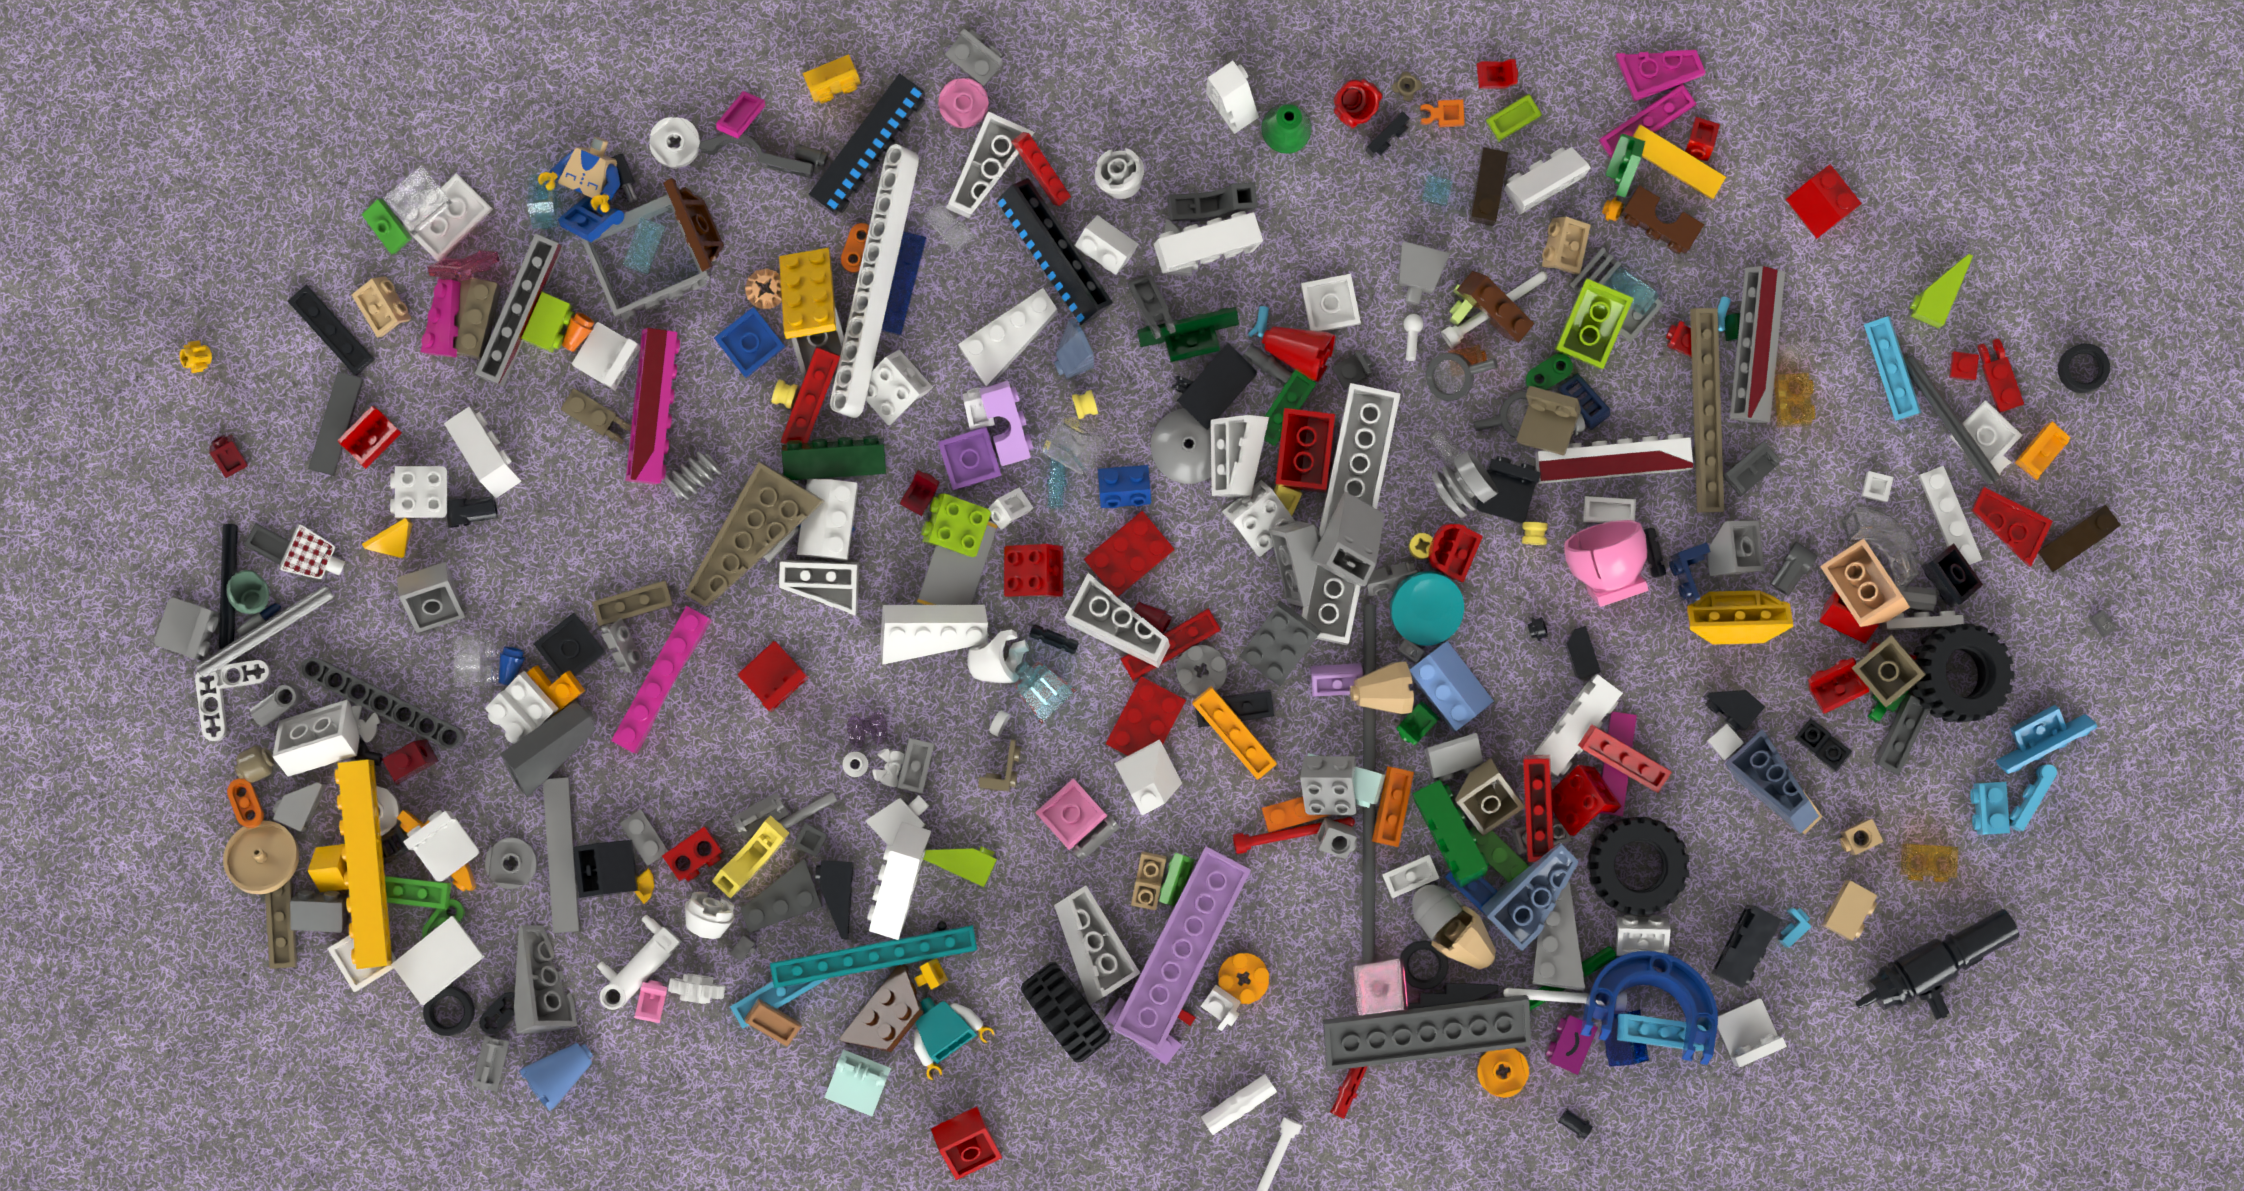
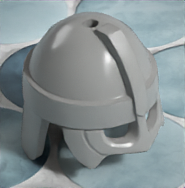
M1437 885L1421 887L1416 891L1412 899L1413 918L1421 925L1432 941L1435 940L1439 930L1453 917L1458 915L1462 911L1461 907L1464 906L1450 890Z

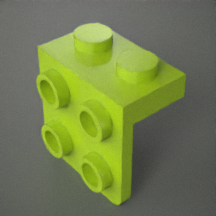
M945 493L938 494L930 504L929 511L932 514L930 520L926 521L923 525L921 535L924 537L922 542L938 545L969 557H975L978 554L991 515L990 510Z

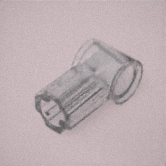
M940 203L934 205L924 216V219L937 231L942 241L947 246L949 245L955 254L975 237L960 220L957 221Z

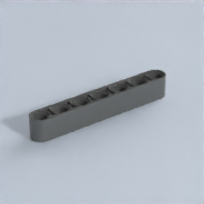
M308 657L301 664V673L306 679L444 748L457 749L464 743L465 736L459 727L323 659ZM317 662L320 666V671L317 675L312 676L309 670L310 666ZM336 674H341L343 677V682L339 687H334L332 684V679ZM359 685H363L366 690L365 695L361 699L355 696V689ZM382 696L388 699V706L384 710H380L377 704ZM404 708H409L411 717L408 721L404 722L400 718V713ZM427 719H431L434 723V728L429 733H426L423 729V723ZM453 730L457 734V739L455 743L448 744L446 734Z

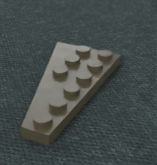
M758 462L684 594L704 607H709L825 501L765 463Z

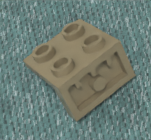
M1529 386L1526 393L1529 405L1516 439L1517 443L1565 455L1581 412L1578 398Z
M1010 740L1005 780H1001L1002 775L986 773L985 777H979V788L1010 792L1011 787L1016 788L1018 772L1013 771L1014 762L1020 761L1021 746H1017L1016 740Z

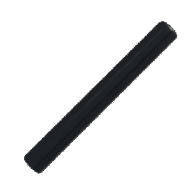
M223 524L219 649H223L234 642L235 609L227 597V584L231 577L235 575L237 569L238 526L235 524Z

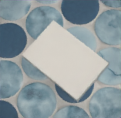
M456 173L403 226L440 263L493 209Z
M451 916L391 965L420 1004L425 1005L485 956L455 916Z

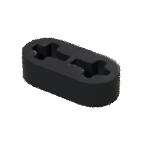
M515 992L502 994L483 1013L479 1021L482 1031L487 1034L498 1033L515 1016L512 1008L507 1009L504 1013L501 1011L506 1005L504 999L514 998ZM498 1013L500 1017L495 1022L498 1025L497 1028H487L488 1021L486 1018H493Z

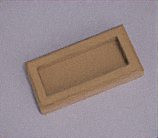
M759 998L744 1018L745 1023L787 1047L802 1027L799 1021Z

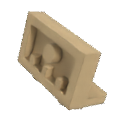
M1569 217L1553 218L1548 227L1547 244L1542 254V267L1557 268L1572 274H1580L1591 225Z
M386 276L370 279L352 294L353 299L377 338L383 337L398 324L408 322L411 319L407 306L400 300L393 283Z

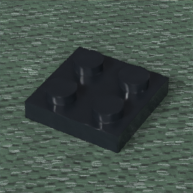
M572 613L534 643V646L559 678L567 671H571L576 677L606 654L576 613Z

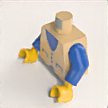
M594 137L590 148L576 147L550 170V173H541L538 177V182L540 185H543L545 181L550 180L546 184V189L550 191L555 188V180L557 179L559 184L591 197V205L594 210H597L601 204L600 209L602 212H608L610 206L607 201L612 200L620 187V179L616 167L617 161L604 155L608 141Z

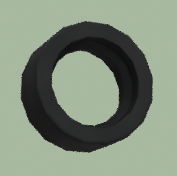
M2082 343L2073 346L2061 356L2058 363V375L2061 382L2067 389L2076 393H2087L2099 388L2106 382L2110 374V362L2107 354L2100 347L2093 344ZM2078 354L2093 356L2099 366L2096 378L2088 383L2076 381L2069 371V364L2072 358Z
M1426 940L1415 941L1408 945L1401 953L1399 970L1403 979L1412 987L1422 990L1432 989L1441 984L1447 975L1449 968L1448 957L1437 951L1431 945L1432 942ZM1418 950H1429L1438 959V971L1434 977L1428 980L1415 978L1409 970L1408 963L1410 957Z
M446 987L424 1005L423 1017L431 1031L441 1036H453L462 1033L470 1026L474 1019L475 1007L472 998L466 991L458 987ZM446 996H453L459 999L464 1008V1016L461 1021L451 1027L441 1025L434 1015V1007L437 1001Z

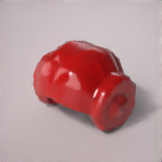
M1365 78L1361 81L1356 79L1350 80L1335 94L1334 104L1336 107L1334 108V114L1346 126L1354 129L1358 124L1368 122L1375 115L1383 95L1373 83H1369Z

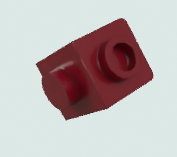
M917 470L911 485L901 499L900 505L923 516L934 498L940 482L931 474Z

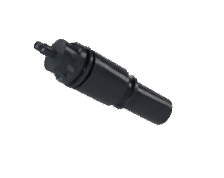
M2001 909L1954 935L1947 934L1943 941L1933 939L1894 960V962H1889L1888 967H1881L1877 975L1867 981L1870 993L1856 1001V1006L1862 1008L1877 1002L1883 1010L1892 1006L1902 1007L1907 1004V1001L1913 1002L1916 994L1921 1000H1927L1936 1020L1947 1017V1014L1950 1012L1940 994L1944 990L1942 985L1957 978L1960 969H1969L1972 965L1982 961L1984 956L2019 938V930L2014 920L2005 909Z

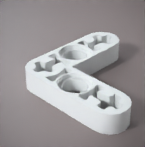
M253 660L224 665L210 674V676H214V681H210V689H216V694L207 693L203 695V690L208 691V685L202 682L204 677L197 672L195 683L203 736L206 739L220 741L227 734L222 689L266 682L271 676V668L268 663L261 660ZM257 665L265 669V673L261 674L260 679L256 675H248L249 681H245L246 672L243 668L244 666H247L246 671L256 670ZM233 668L238 669L240 672V678L235 683H231L227 679L228 671ZM210 697H214L218 701V707L213 712H209L205 708V702ZM206 715H220V719L214 718L215 725L221 728V731L217 732L216 737L208 731L209 728L213 727L212 719L206 720Z

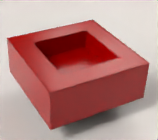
M1952 352L1949 378L1975 381L1979 355Z

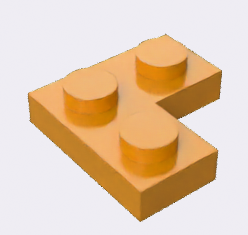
M538 665L532 667L527 672V675L559 708L550 718L562 711L585 692V689L571 671L565 672L553 684Z

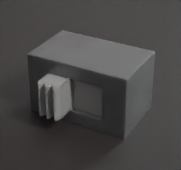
M2100 610L2089 618L2102 637L2117 629L2104 610Z
M1406 639L1397 649L1399 653L1415 664L1424 653L1422 649Z
M743 935L730 955L743 962L749 952L755 953L756 949L753 947L756 943L746 935Z

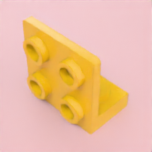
M849 54L802 73L814 103L817 101L820 103L831 101L834 99V94L842 91L844 94L853 92L857 89V85L861 84Z

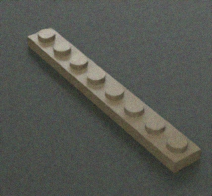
M1718 308L1690 309L1697 513L1724 512Z

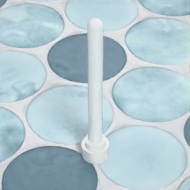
M1539 272L1506 295L1514 302L1546 281L1547 273ZM1481 311L1458 327L1456 325L1447 327L1441 331V335L1448 346L1454 348L1461 343L1464 334L1490 317Z
M1506 988L1503 992L1505 997L1527 995L1529 1000L1586 1004L1589 994ZM1626 991L1621 992L1617 996L1615 1011L1626 1010ZM1596 1000L1597 1004L1605 1005L1603 1002Z
M1283 1117L1280 1124L1281 1137L1256 1191H1268L1291 1138H1294L1296 1134L1299 1135L1302 1124Z

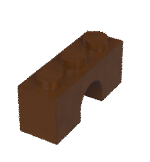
M1639 185L1620 214L1624 217L1623 221L1631 227L1637 228L1639 226L1646 230L1645 234L1655 241L1661 239L1668 244L1667 248L1672 252L1686 254L1705 224L1685 212H1682L1674 223L1666 224L1661 222L1655 213L1656 206L1661 198Z
M1472 270L1457 289L1472 306L1487 314L1491 318L1489 323L1503 337L1519 343L1535 324L1484 274Z

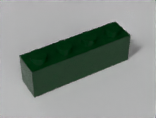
M876 435L865 436L863 440L841 437L838 438V441L827 442V439H814L812 443L792 440L786 442L787 445H782L783 475L790 480L886 474L884 438H879Z

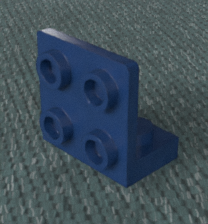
M1707 542L1672 555V561L1669 562L1673 576H1678L1681 584L1678 586L1680 597L1682 600L1686 599L1688 604L1700 600L1689 566L1705 560L1704 555L1711 552Z

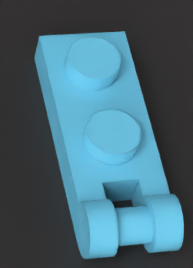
M2050 764L2041 765L2036 769L2037 779L2035 783L2027 786L2022 795L2025 798L2020 807L2016 806L2010 814L2009 819L2012 821L2009 826L2016 831H2024L2057 775L2056 767Z

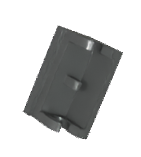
M1764 440L1723 475V478L1741 497L1778 466L1780 459Z

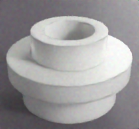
M851 752L843 760V769L851 777H860L868 769V759L860 752ZM852 760H859L860 767L858 769L851 767Z

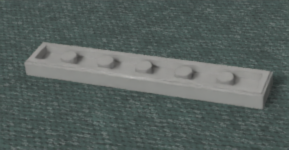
M570 778L546 779L543 782L553 933L580 931L577 879L573 852L574 836Z

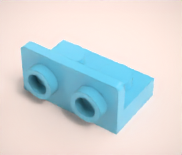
M1975 783L1974 789L1970 791L1971 803L1975 804L1976 814L1972 816V826L1974 830H1977V835L2010 833L2007 783Z

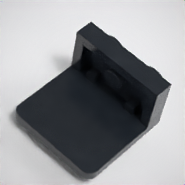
M1497 456L1496 459H1491L1488 462L1486 471L1495 483L1498 494L1485 503L1478 499L1476 509L1482 513L1523 523L1526 520L1534 488L1539 482L1541 472L1535 471V466L1521 463V466L1511 464L1512 460Z

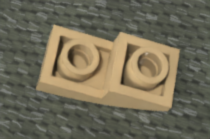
M1141 852L1131 906L1156 910L1167 856Z

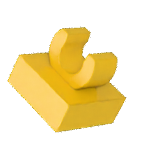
M937 958L921 965L919 968L923 974L914 978L918 987L928 983L930 989L948 981Z

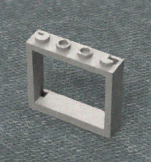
M668 194L624 213V220L621 224H613L593 242L590 243L581 238L613 314L617 319L622 318L623 321L632 319L637 316V311L646 308V311L655 309L660 306V301L667 298L670 301L678 299L684 295L683 291L690 288L693 290L701 289L707 285L706 281L711 279L707 270L701 271L692 248L687 244L700 274L621 308L593 243L671 209L675 216V209ZM677 221V223H678V225H679V227H680V230H681V232H682V234H683V236H684V239H685V232H684V230H683V227H682V225Z

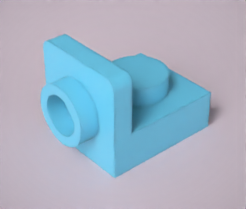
M1789 908L1787 910L1788 914L1797 923L1795 925L1792 922L1789 923L1780 932L1783 936L1779 941L1785 948L1792 946L1812 927L1808 923L1810 918L1800 908L1797 910Z

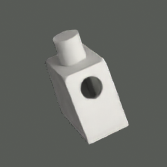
M920 795L909 805L902 798H899L870 817L866 822L887 845L892 846L901 822L920 828L926 825L919 816L929 805Z

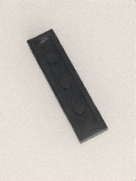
M308 285L301 288L287 301L355 376L375 360Z

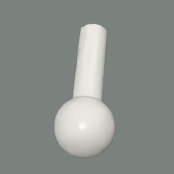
M1410 314L1404 319L1403 323L1405 330L1408 332L1406 360L1415 361L1418 333L1423 329L1424 322L1421 316Z

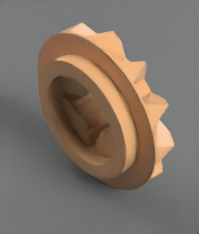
M767 268L756 270L748 277L745 292L750 303L760 309H771L782 302L780 275L776 271ZM771 280L769 287L774 295L765 292L760 296L761 289L756 283L765 285Z

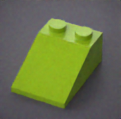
M1586 278L1554 350L1600 370L1604 369L1634 298Z

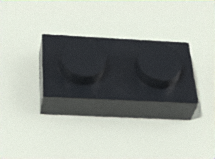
M1402 111L1367 146L1366 152L1372 158L1377 153L1382 156L1391 147L1388 142L1395 136L1399 139L1409 129L1407 124L1410 118Z

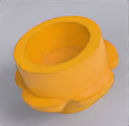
M1614 197L1611 201H1606L1602 214L1605 215L1607 221L1613 220L1616 222L1619 219L1623 209V202L1618 201L1617 197Z

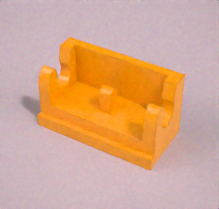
M2053 421L2047 423L2014 463L2032 478L2038 480L2040 475L2065 445L2068 444L2070 437Z

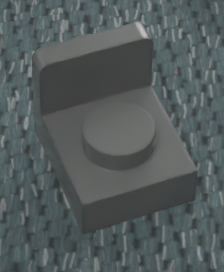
M1359 350L1349 358L1332 366V370L1345 390L1349 387L1350 383L1355 384L1370 376L1372 373L1370 368L1373 365L1367 354L1362 355Z

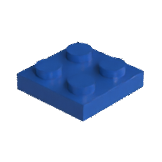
M754 307L714 337L745 378H748L786 348Z

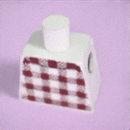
M297 524L279 569L322 579L325 570L340 575L345 561L332 556L335 549L334 545L306 527Z

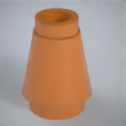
M577 312L569 321L562 346L575 352L593 331L594 321L587 315Z

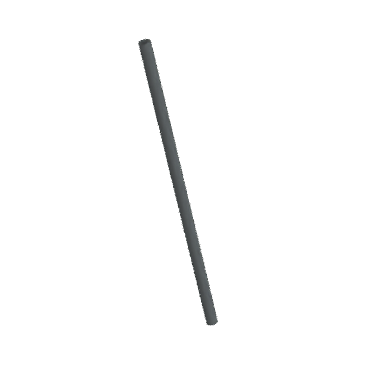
M1363 605L1364 676L1376 670V605ZM1363 707V769L1376 772V709ZM1370 804L1369 808L1363 806L1362 964H1375V842H1372L1375 828L1376 804Z

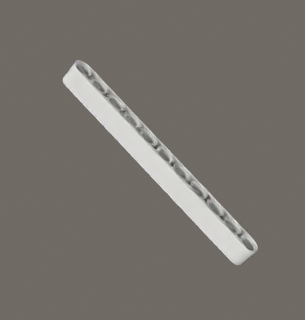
M898 144L890 146L885 155L830 399V406L833 411L851 418L860 416L864 409L919 163V157L916 152Z

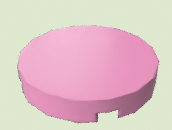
M958 78L944 86L939 95L938 105L940 113L947 123L957 128L966 129L976 126L984 119L988 111L989 101L987 92L980 83L969 78Z

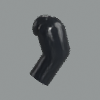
M360 737L357 756H354L355 760H374V765L380 766L383 754L370 752Z

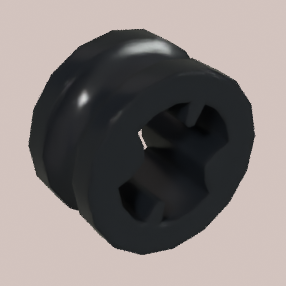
M1176 376L1175 380L1177 382L1171 388L1183 394L1193 381Z

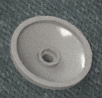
M1185 408L1167 414L1160 420L1153 431L1151 454L1160 472L1167 478L1182 484H1195L1211 477V427L1206 430ZM1192 440L1194 446L1188 449L1184 446V442Z

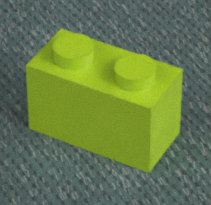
M542 292L522 335V339L527 343L553 353L555 348L559 349L564 339L562 332L565 325L568 326L571 317L575 314L572 311L573 306Z

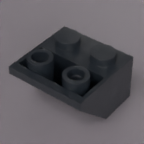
M632 840L602 842L573 847L579 898H596L639 891Z

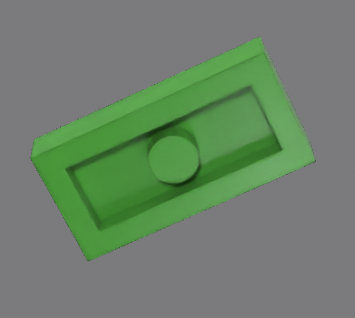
M1178 853L1174 854L1168 865L1169 872L1166 881L1160 889L1159 902L1175 907L1189 879L1195 859Z

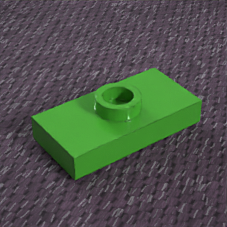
M383 198L377 199L362 214L391 255L396 254L412 239Z

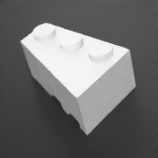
M1231 61L1207 78L1206 94L1235 134L1259 118L1246 79L1248 78L1247 72L1241 64L1237 66L1234 61Z

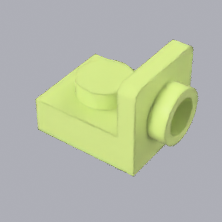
M1459 284L1453 292L1462 298L1464 302L1457 301L1450 310L1453 316L1449 320L1456 326L1461 323L1473 308L1457 291L1460 286Z

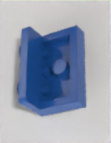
M1148 465L1098 469L1101 508L1151 504Z

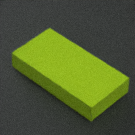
M1527 94L1486 119V123L1498 142L1541 117L1542 113L1530 94Z

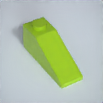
M1967 254L1921 292L1920 295L1916 294L1910 305V309H1913L1910 317L1938 329L1945 324L1973 255Z
M982 846L979 850L975 848L925 850L923 858L982 887L986 886L998 860L993 857L995 852Z

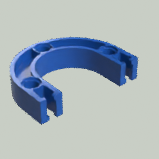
M1637 951L1616 958L1600 972L1586 999L1580 1035L1591 1036V1029L1594 1023L1591 1020L1593 1017L1603 1021L1599 1039L1606 1041L1612 1030L1617 996L1633 986H1655L1672 995L1684 1012L1686 1033L1682 1059L1687 1061L1693 1060V1053L1696 1048L1693 1044L1695 1042L1704 1046L1700 1064L1707 1065L1714 1054L1718 1010L1710 987L1694 968L1684 961L1665 953ZM1654 967L1660 968L1662 972L1656 971ZM1596 1000L1603 1002L1605 1006L1598 1005ZM1697 1025L1703 1026L1706 1031L1700 1030Z

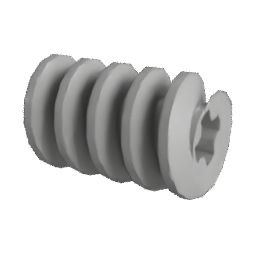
M706 449L705 455L699 451L696 452L698 461L692 458L688 459L689 468L683 464L680 465L682 474L675 470L672 471L674 480L668 477L664 478L665 482L679 499L683 497L689 500V490L697 494L696 484L705 487V477L713 481L712 471L719 475L722 474L721 468Z

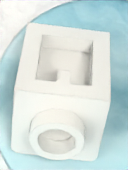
M980 388L970 389L967 393L963 394L970 430L995 425L993 417L987 419L979 391Z
M1019 487L998 498L988 509L991 512L992 520L1002 530L1012 521L1029 513L1033 506Z
M1215 985L1200 1007L1221 1020L1218 1029L1222 1031L1227 1024L1232 1026L1240 1013L1236 1010L1241 1002Z

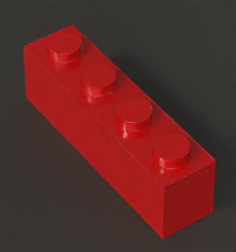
M1550 754L1524 755L1523 759L1528 862H1536L1554 848Z

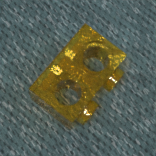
M1797 373L1775 376L1774 390L1777 428L1811 425L1812 420H1815L1816 413L1814 404L1811 405L1810 400L1814 386L1813 380L1809 379V374ZM1790 382H1796L1799 385V394L1790 392ZM1792 407H1797L1801 410V419H1794L1791 416L1790 411Z
M1902 844L1900 875H1908V880L1923 881V876H1933V882H1949V877L1957 878L1958 847ZM1915 855L1919 856L1922 862L1921 867L1917 870L1911 866V859ZM1940 857L1945 858L1947 861V867L1944 871H1940L1936 865Z

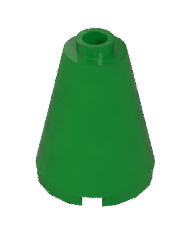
M1280 104L1271 108L1266 113L1262 121L1261 131L1265 143L1270 148L1279 153L1291 154L1301 150L1307 144L1311 136L1312 125L1309 116L1302 108L1293 104Z

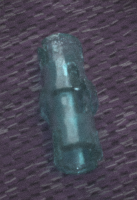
M1056 456L1050 457V479H1047V486H1049L1047 508L1056 509L1058 507V509H1064V487H1067V481L1065 480L1067 458L1058 457L1056 459Z

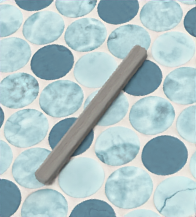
M328 586L321 587L196 665L197 671L202 677L210 675L334 597Z

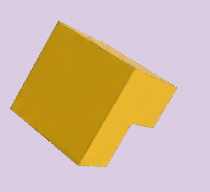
M345 844L315 848L307 871L320 893L349 889V887L345 886L344 882L347 862L343 861L342 846H345Z

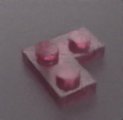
M481 250L463 259L445 258L427 266L429 276L441 277V280L457 278V281H464L472 278V274L475 272L490 270L491 265L499 262L500 259L497 251Z

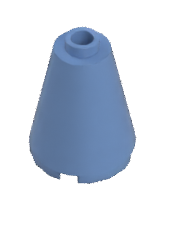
M575 1043L519 1070V1073L529 1082L528 1086L550 1112L592 1064L590 1058L593 1054L585 1044L580 1046L578 1043Z

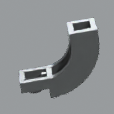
M1255 182L1231 183L1225 188L1210 192L1170 194L1167 196L1170 221L1190 220V222H1198L1215 218L1223 219L1229 218L1237 212L1245 211L1248 213L1258 208Z

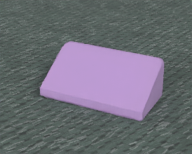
M1361 663L1311 666L1312 697L1350 695V686L1354 685V680L1363 676Z

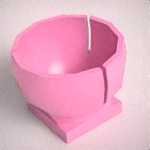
M1633 520L1610 521L1579 531L1565 541L1566 562L1573 576L1586 585L1588 594L1600 607L1649 591L1646 581L1640 575L1647 558L1646 535L1641 523Z

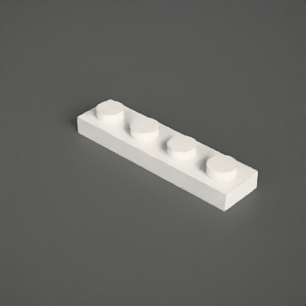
M1944 465L1918 475L1947 547L1954 543L1969 565L1981 561V555Z

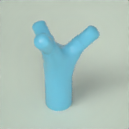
M1721 297L1718 305L1719 331L1725 330V317L1731 299L1728 297Z
M1259 306L1256 325L1248 333L1250 337L1258 332V336L1263 339L1264 333L1267 330L1268 307Z

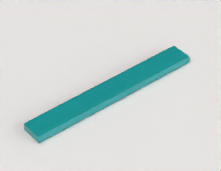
M973 925L901 938L899 940L895 939L770 963L775 989L977 951V944Z

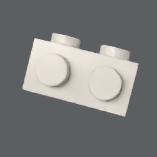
M1098 215L1085 227L1075 244L1086 256L1093 258L1106 270L1111 271L1115 275L1127 264L1139 245Z

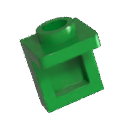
M1420 701L1412 710V713H1409L1396 729L1404 741L1411 742L1415 746L1437 723L1440 717L1425 703Z

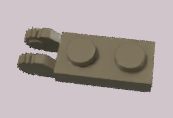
M575 388L572 389L560 409L602 436L606 435L621 445L625 440L620 435L609 431L613 422L617 423L624 430L631 431V425L617 417V414Z

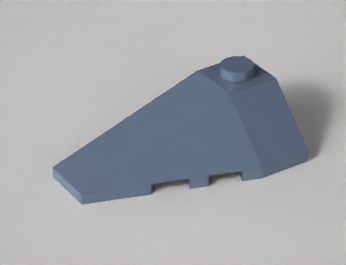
M1074 318L1068 320L1056 351L1057 360L1053 362L1059 376L1064 374L1066 380L1094 368L1092 349L1082 328L1078 326Z
M1559 843L1501 888L1481 907V910L1523 951L1541 933L1545 926L1546 918L1550 911H1553L1561 890L1566 887L1579 861Z

